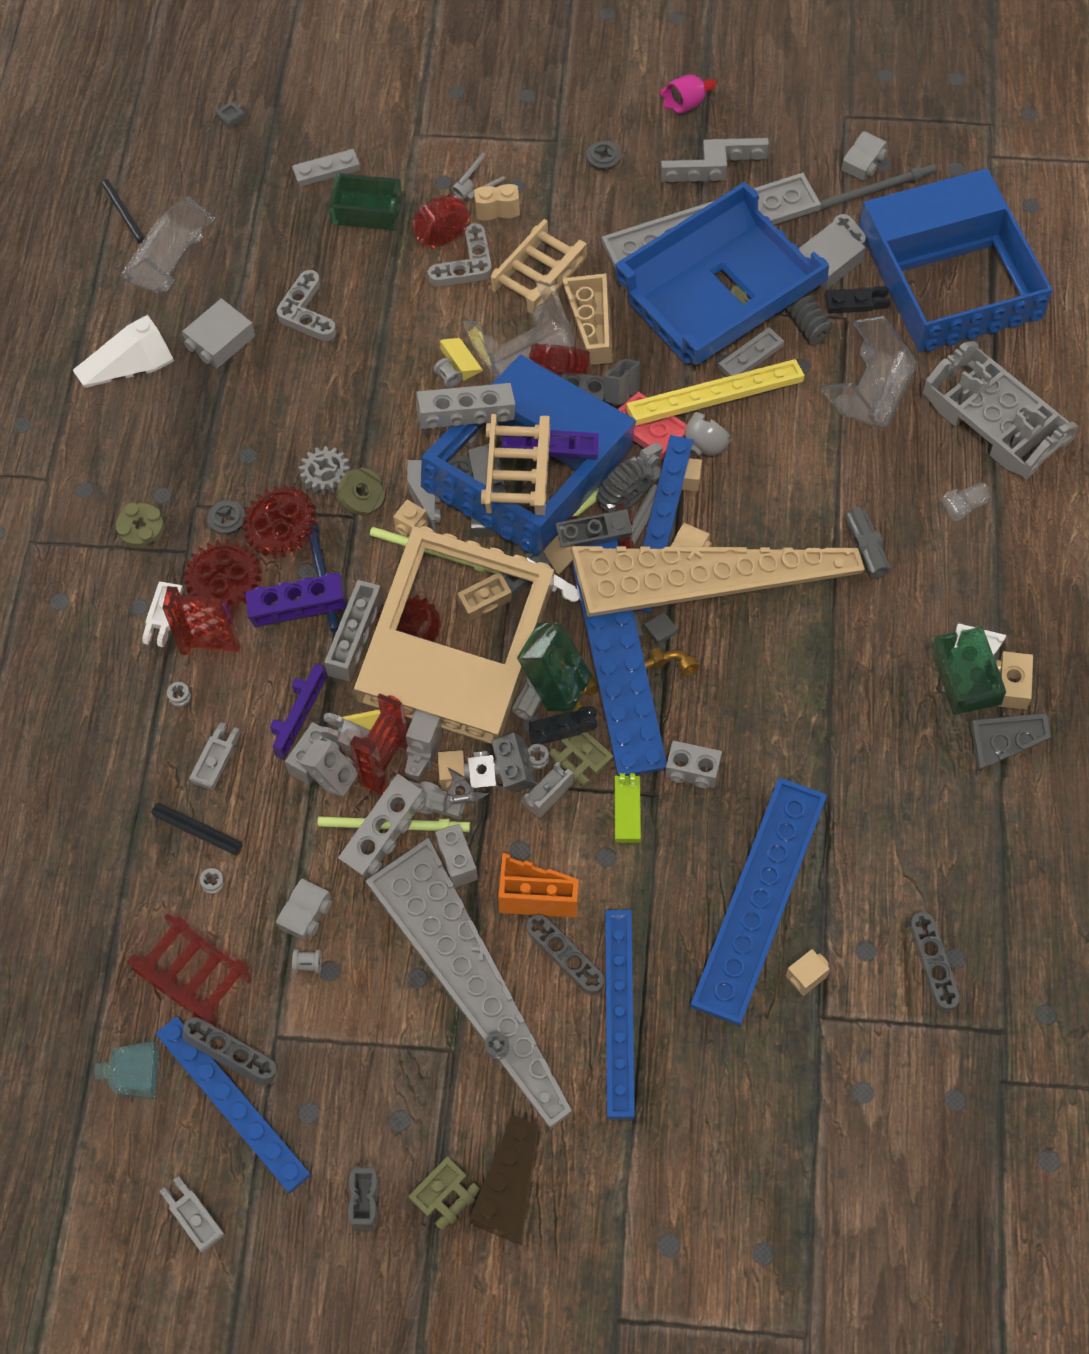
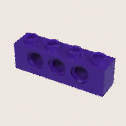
M327 573L321 577H307L296 582H281L276 586L257 587L251 591H246L248 618L254 627L345 610L348 605L345 582L340 573ZM324 591L321 595L316 596L319 592ZM300 596L299 599L293 600L295 597ZM277 601L275 604L270 605L271 602Z

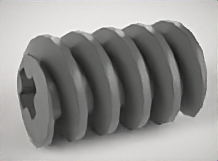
M808 295L788 305L787 311L791 313V317L800 326V330L805 334L809 343L817 345L826 339L833 325L831 322H827L828 317L823 315V310L818 309L819 304L814 302V297Z

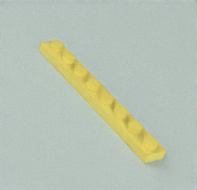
M796 359L629 402L626 404V410L629 416L636 420L635 426L800 383L804 381L805 375Z

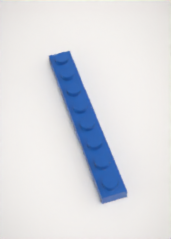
M670 435L643 547L663 549L669 545L692 451L693 439ZM653 607L636 609L634 611L652 614Z
M605 910L607 1120H634L632 910Z
M177 1016L174 1017L155 1034L286 1191L291 1194L311 1176L310 1173L210 1056L183 1040L182 1030L184 1025Z

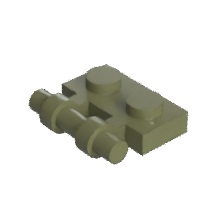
M588 732L562 739L561 745L565 748L562 752H559L555 747L549 752V756L554 760L553 763L559 762L561 764L560 767L565 771L567 769L573 772V781L575 783L579 782L583 787H586L591 781L585 775L588 770L597 776L614 760V756ZM574 756L581 764L576 767L569 759Z
M446 1157L408 1198L428 1218L437 1210L441 1217L434 1224L439 1230L443 1231L448 1224L452 1225L458 1219L456 1216L466 1205L470 1206L475 1201L474 1197L481 1190L475 1183H472L465 1190L461 1184L466 1180L467 1175ZM454 1192L459 1198L447 1208L443 1203Z

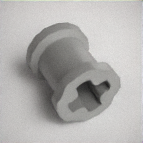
M449 358L439 360L433 368L435 374L442 377L447 388H453L463 378L461 372L454 369Z
M294 949L292 957L293 973H298L300 970L314 971L315 974H320L322 964L321 950L299 952V949Z

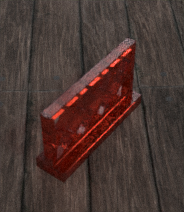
M167 586L162 609L180 654L190 655L192 648L239 653L240 643L225 599L180 595L177 587Z

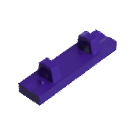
M550 430L549 456L573 459L598 458L599 433ZM502 436V448L533 449V447H538V439H534V437Z
M315 663L306 681L298 678L294 679L291 687L294 693L299 694L285 722L274 719L270 725L271 733L277 735L272 746L276 757L283 760L286 759L327 679L324 666Z

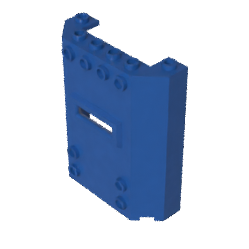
M745 182L615 264L616 278L620 286L625 285L630 294L627 299L632 308L672 351L687 364L692 361L693 364L698 365L828 280V262L815 251L811 253V259L805 257L800 252L798 246L794 243L792 244L786 238L784 232L780 229L778 230L772 224L770 218L764 216L758 210L759 195L754 188H750ZM723 270L743 292H747L746 295L750 300L743 304L715 274Z

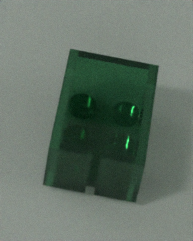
M336 173L328 206L331 224L396 230L403 198L401 179Z
M537 623L517 657L547 711H573L581 697V692L585 690L592 675L563 623Z
M983 626L961 631L957 647H955L958 638L957 632L935 636L931 653L953 715L1001 705L1006 689Z

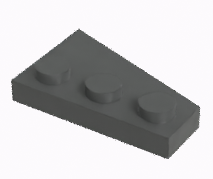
M1047 713L971 721L978 771L1051 738Z

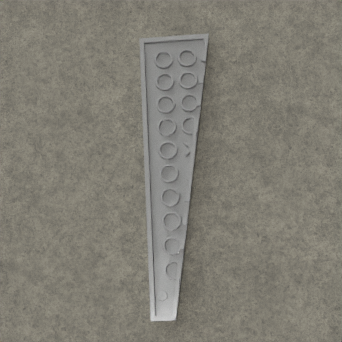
M428 837L365 881L366 885L482 1040L485 1042L486 1038L492 1033H501L507 1037L509 1052L498 1061L548 1128L552 1129L571 1115L572 1110L537 1047L535 1039L526 1026L525 1020L515 1005L503 978L483 940L480 938L473 921H471L461 898H459ZM499 1040L493 1041L494 1045L489 1046V1048H494L495 1052L501 1051L500 1047L504 1048V1045H501Z

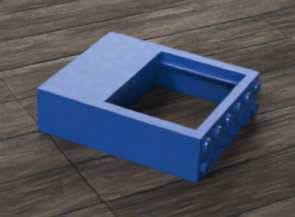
M988 168L863 202L859 227L866 235L865 245L886 287L889 289V294L919 353L932 351L945 345H954L959 341L975 339L980 335L996 333L1005 328L1017 327L1020 324L1030 321L1035 322L1044 318L1053 289ZM994 246L1020 296L927 322L902 271Z
M520 354L491 384L511 383L516 404L514 420L497 422L498 425L535 427V425L540 423V416H550V430L599 433L598 458L573 459L552 456L576 471L546 503L545 515H535L517 503L492 502V513H487L485 504H481V492L486 490V485L448 463L485 423L451 426L422 456L421 487L426 492L442 499L446 504L459 509L466 516L479 521L486 528H491L501 534L506 540H511L523 550L538 556L558 533L556 523L569 521L601 485L602 481L608 477L607 475L631 451L636 420Z

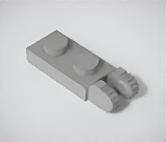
M333 713L325 714L324 721L337 727L338 730L322 727L320 729L321 736L376 763L381 761L387 738L343 719L339 715Z
M221 722L217 726L189 780L192 784L214 791L234 750V746H236L240 737L241 730L235 727L227 741H223L227 725Z
M178 1176L174 1181L179 1191H182L184 1194L181 1199L175 1202L173 1195L165 1187L160 1190V1193L170 1205L169 1209L203 1254L225 1235L193 1191H189Z

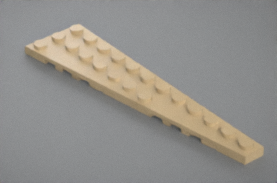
M572 546L570 550L588 617L862 574L865 570L858 548H807L806 550L783 548L782 550H770V547H761L760 549H747V547H664L663 549H650V547H640L639 549H626V547L617 546L616 549H608L602 546Z

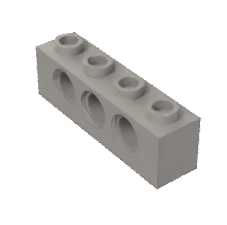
M511 383L416 392V410L420 429L491 422V414H496L497 422L514 420L516 404Z
M357 580L324 662L328 676L351 682L383 602L380 585Z
M397 774L338 858L368 879L371 875L376 874L381 868L382 859L386 854H390L397 844L396 839L410 827L411 818L415 812L421 811L424 807L427 794ZM400 801H405L404 809L396 812V804ZM390 822L389 830L386 833H381L380 828L382 824ZM370 843H375L373 853L366 855V847Z

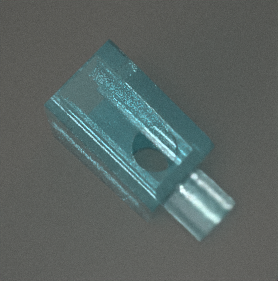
M154 1041L113 1048L111 1050L110 1063L95 1064V1079H108V1087L116 1094L156 1099L160 1049Z

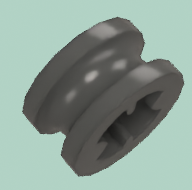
M501 1033L490 1034L485 1040L486 1054L494 1060L504 1058L509 1052L507 1037ZM499 1040V1043L504 1045V1048L500 1047L501 1051L495 1052L494 1048H489L490 1045H494L493 1041Z

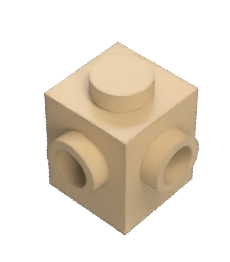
M406 500L393 516L396 532L405 537L410 536L413 526L418 528L420 526H428L426 510L409 500Z

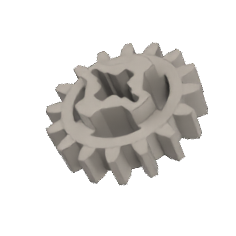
M327 446L324 447L323 451L315 448L314 454L308 452V459L302 458L301 460L302 466H299L301 481L305 482L307 489L312 487L315 494L318 490H322L323 495L326 494L327 490H330L333 494L335 493L334 488L338 487L340 479L345 473L350 471L348 458L345 459L343 452L338 454L336 448H333L331 451H328Z

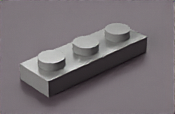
M354 149L296 164L292 168L298 186L301 187L359 171L360 164Z
M768 327L719 362L718 369L726 377L748 372L784 347V340Z

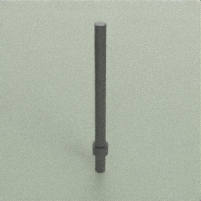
M932 164L923 168L916 167L910 169L907 173L819 201L821 203L820 210L908 181L915 182L921 180L923 176L936 173L937 166Z

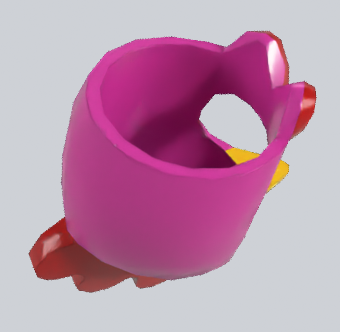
M692 74L678 77L660 90V96L665 98L663 106L666 109H673L676 113L680 114L688 112L701 104L706 96V92L715 88L717 82L712 80V78L702 80ZM673 86L679 91L683 103L678 104L674 101L671 93Z

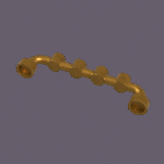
M655 648L648 653L649 659L644 660L646 670L653 667L656 669L661 668L670 660H679L678 668L683 676H690L700 668L694 656H688L679 650L663 653L660 648ZM594 675L583 677L580 681L582 685L572 690L569 694V706L565 710L566 713L578 711L580 707L585 706L582 701H578L579 697L585 694L593 695L599 691L597 679H595Z

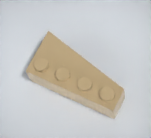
M607 273L562 278L566 297L590 365L613 363L610 288Z

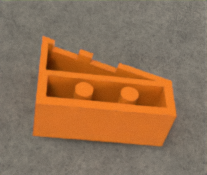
M503 853L498 895L499 913L540 914L544 916L577 918L579 879L551 869L546 871L533 866L531 862L526 860L521 862L510 858L509 854Z

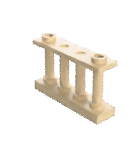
M544 219L532 229L531 234L507 260L492 272L490 277L492 291L496 292L502 285L507 286L526 298L527 311L535 315L563 284L562 278H569L587 258V243L579 239L574 246L566 245L548 234V221ZM543 241L566 255L561 260L556 261L536 248ZM530 255L552 268V270L547 275H542L523 264V262ZM515 270H518L539 284L535 289L529 290L509 277Z
M491 414V423L486 424V438H490L486 490L481 492V504H485L487 513H492V502L527 503L535 507V515H545L551 427L550 416H540V423L535 425V427L498 426L496 414ZM497 435L534 437V439H538V447H533V449L496 448ZM495 458L533 459V461H537V469H532V471L495 470ZM494 480L532 481V484H536L535 491H531V494L493 492Z

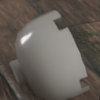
M695 412L685 427V437L693 439L691 452L699 457L701 454L716 456L722 453L732 441L729 438V433L712 419L710 422L703 420L705 415Z

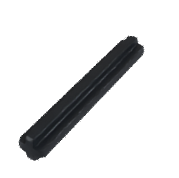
M156 803L152 808L151 813L154 817L233 855H238L242 849L241 841L161 803Z

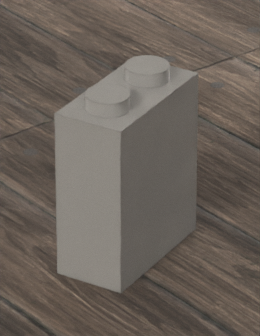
M833 221L802 245L799 250L805 257L810 259L811 253L815 251L828 262V280L820 285L827 290L863 262L866 247Z
M222 298L182 331L186 348L191 352L195 351L204 363H210L216 369L255 337L253 323Z

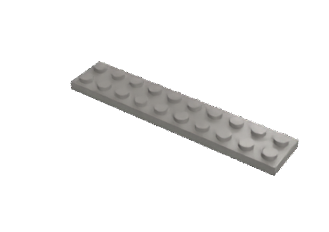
M804 173L754 188L759 195L758 210L764 216H768L773 225L819 211L821 208V203ZM712 202L602 236V244L614 268L617 262Z

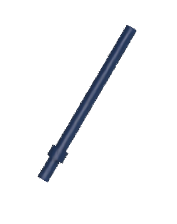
M305 506L302 508L305 521L303 527L305 535L309 538L317 576L321 577L327 573L317 535L319 529L317 522L314 521L311 507ZM336 611L326 613L330 631L337 632L339 624Z

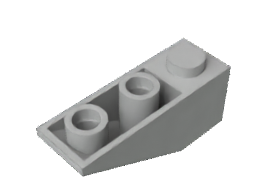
M408 460L407 482L409 493L416 505L426 510L428 525L436 532V523H441V510L437 509V503H441V499L432 493L426 492L421 487L422 460Z

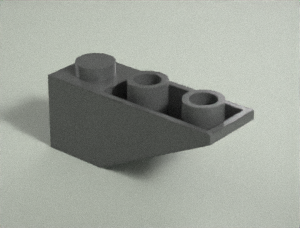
M627 509L556 523L561 547L598 545L613 541L629 540L633 533Z

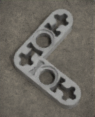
M473 223L465 229L469 259L432 265L428 269L430 284L441 287L482 281L491 276L492 268L485 229L481 224ZM473 233H477V235H478V240H477V241H474V235H473ZM475 249H483L484 253L476 255L473 251ZM458 269L466 271L463 275H456L454 272Z
M306 270L300 274L277 308L278 320L286 326L319 340L330 341L336 336L334 321L305 309L320 287L318 273L313 270ZM297 294L304 295L302 300L296 301L293 299ZM305 318L312 319V322L308 325L301 324V321Z

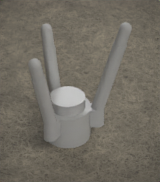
M482 153L464 176L451 187L453 194L458 199L464 200L467 197L471 200L475 196L472 189L474 184L469 179V176L481 163L485 153ZM500 177L484 186L493 187L504 181L505 178Z

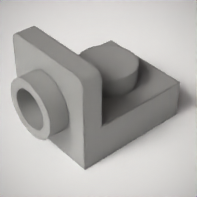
M657 442L642 449L639 457L648 462L655 471L653 482L659 480L661 469L657 464L660 461L659 457L663 447Z

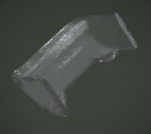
M185 196L156 220L120 277L127 283L157 294L160 292L165 293L175 282L171 278L170 273L190 244H197L203 236L201 231L212 223L215 218L189 196Z
M543 281L536 282L544 303L533 310L532 321L535 327L500 346L497 345L496 340L492 336L484 335L480 323L467 318L463 320L475 352L495 379L520 354L542 366L573 348L575 338L553 284Z
M885 316L855 320L854 326L865 339L860 350L861 357L867 364L857 388L852 382L822 386L821 391L841 415L876 428L887 427L915 371V357Z

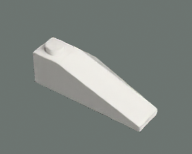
M146 315L127 325L78 365L73 372L83 387L87 388L111 382L113 378L122 376L130 378L134 377L133 374L144 371L152 373L174 362V359L159 330L149 316Z

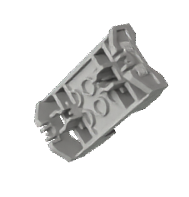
M964 342L960 345L959 350L956 349L954 351V355H948L947 359H943L929 375L925 382L923 394L929 398L938 413L951 424L957 426L960 422L964 421L993 445L990 456L1006 470L1017 473L1027 479L1051 454L1074 439L1078 425L1066 420L978 348L979 345L976 342ZM968 365L973 369L969 374L964 371L960 383L945 395L937 390L949 375L957 372L959 367ZM1041 442L1026 462L1020 459Z

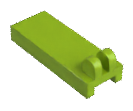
M625 773L615 776V843H641L640 776H635V773H630V776H625Z

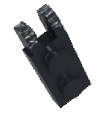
M875 286L872 289L826 290L825 295L829 314L869 312L886 309L891 305L890 299L887 298L889 289L885 286Z
M593 706L580 707L578 711L529 722L530 742L532 745L545 744L578 736L581 733L590 732V730L593 731L598 726L595 718L597 710Z

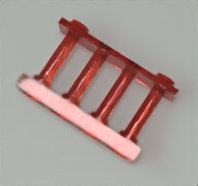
M379 693L377 697L380 709L379 717L367 737L359 738L354 735L350 742V748L360 786L382 796L387 788L384 771L398 747L407 750L406 734L408 730L401 701L392 695L385 696Z
M167 913L164 918L171 927L147 957L143 956L140 959L133 954L127 961V964L133 972L193 1016L215 1026L219 1021L214 1013L216 1011L215 1006L239 977L250 983L252 980L248 972L250 968L239 959L236 961L232 960L188 928L189 924L179 916L174 918ZM179 934L191 941L166 972L163 971L160 974L154 969V963ZM199 948L209 954L211 957L187 986L183 985L180 988L174 984L176 975ZM220 962L231 971L208 1000H203L200 1003L194 998L196 996L194 993Z

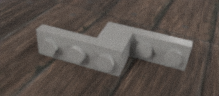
M768 138L703 140V160L661 161V182L726 180V160L767 159Z

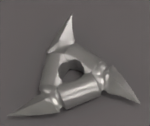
M448 768L453 781L446 793L447 796H444L443 812L445 814L453 803L462 804L469 803V801L472 803L490 793L474 792V789L461 774ZM461 788L465 791V793L463 795H457L455 793L456 790Z

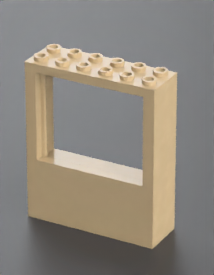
M413 526L354 687L358 702L378 709L389 708V712L413 719L416 710L440 717L442 729L492 744V740L503 736L554 587V569H551V566L546 563L537 562L535 564L529 562L520 555H514L513 557L506 555L497 548H483L474 541L468 540L464 542L457 540V537L452 534L444 533L441 535L435 533L433 529L426 526H420V528ZM425 549L533 582L505 664L396 631Z

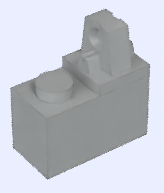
M416 710L406 734L408 746L406 754L408 760L405 776L420 780L426 768H432L443 740L440 717Z

